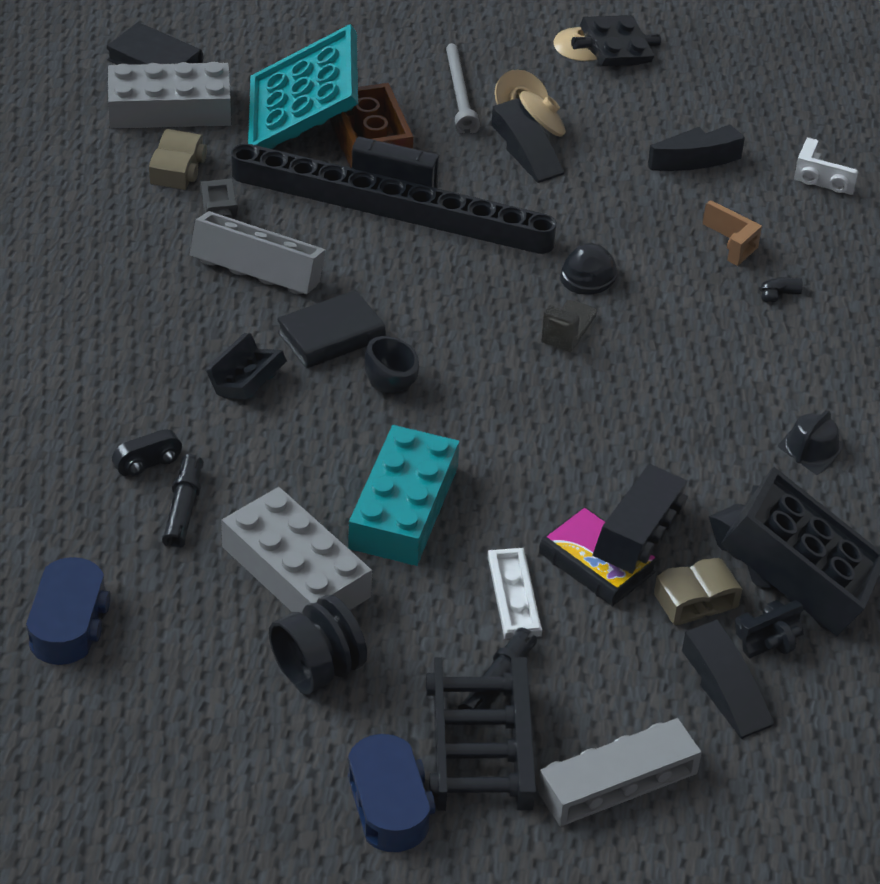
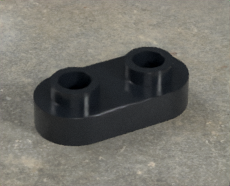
M160 430L121 444L114 451L112 462L121 475H138L149 467L161 463L170 464L174 462L182 451V443L172 430Z

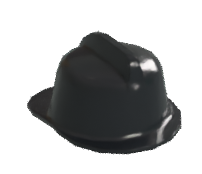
M825 410L822 414L810 413L799 417L792 430L779 443L778 448L795 459L797 463L802 464L812 473L818 475L826 470L841 453L843 442L839 440L838 426L831 419L830 411Z

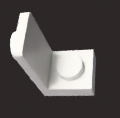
M807 137L797 160L794 180L801 181L807 185L828 188L838 193L843 192L853 195L858 170L820 160L821 153H817L819 140Z

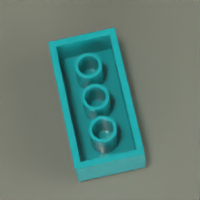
M392 425L349 520L348 549L418 566L457 471L460 441Z

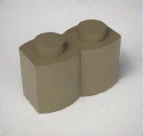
M166 129L150 161V184L186 190L189 182H195L198 176V163H204L207 155V145L203 144V135Z
M720 558L702 559L691 567L668 568L657 576L654 589L655 597L673 625H681L705 616L739 607L742 593L741 586Z

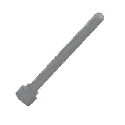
M451 43L446 47L459 109L455 116L456 129L459 133H465L464 129H470V133H476L480 127L478 114L470 109L458 48L455 44Z

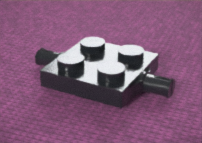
M633 15L583 17L580 27L585 37H573L571 40V46L574 50H590L596 56L601 66L639 65L652 62L654 54L650 46H659L661 44L660 34L645 35L642 33Z

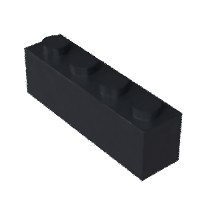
M648 464L602 526L592 556L633 574L640 562L646 564L653 552L654 546H659L665 531L670 530L676 515L681 514L688 499V495L683 494L688 480Z

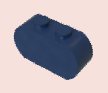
M69 557L54 561L45 567L26 623L29 635V648L38 659L49 664H70L88 655L92 641H99L102 630V620L99 619L100 614L108 612L111 595L110 591H105L104 574L95 563L83 558Z
M376 734L363 738L353 746L349 753L348 780L366 841L373 847L387 852H402L412 849L426 837L429 830L430 815L435 814L433 794L431 790L425 791L423 786L425 771L422 760H415L411 745L400 737L389 734Z

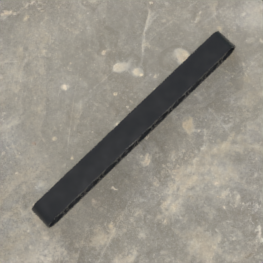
M239 144L231 151L232 177L241 183L533 253L545 254L554 249L557 222L552 216L252 144Z

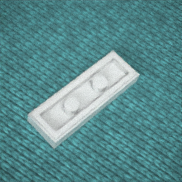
M524 548L488 550V561L504 639H511L515 631L520 627L531 631L528 637L532 635L536 637L541 636L542 628Z

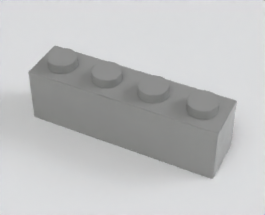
M208 211L195 220L189 255L199 258L204 264L220 265L229 268V271L234 274H247L258 278L261 283L268 285L277 284L288 288L289 292L299 295L303 293L308 294L320 282L326 249Z
M678 718L665 723L659 722L647 730L631 736H621L614 742L602 747L590 748L578 756L562 762L555 761L540 770L538 793L561 827L697 774L702 752Z

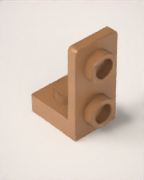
M710 200L706 203L703 225L729 237L727 261L736 266L740 265L758 248L762 225Z

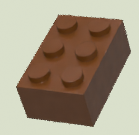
M389 83L358 87V104L351 110L341 112L330 118L350 168H352V148L358 137L413 149V134Z

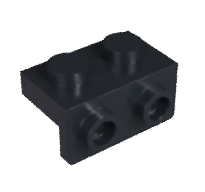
M244 333L206 368V372L217 395L224 398L246 400L253 397L257 393V389L267 380L273 378L277 374V370L287 360L283 350L258 349L252 334Z

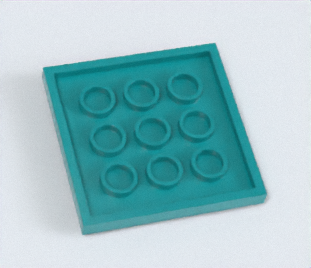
M351 24L250 76L248 144L274 149L278 144L290 138H296L302 132L316 125H322L329 118L341 112H347L358 104L357 32Z

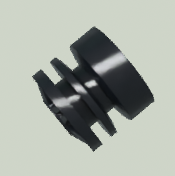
M325 595L319 598L316 603L307 604L302 613L292 612L272 622L269 627V641L277 664L302 694L309 695L331 683L334 675L343 677L350 670L362 667L367 661V647L360 626L350 609L342 600L334 595Z

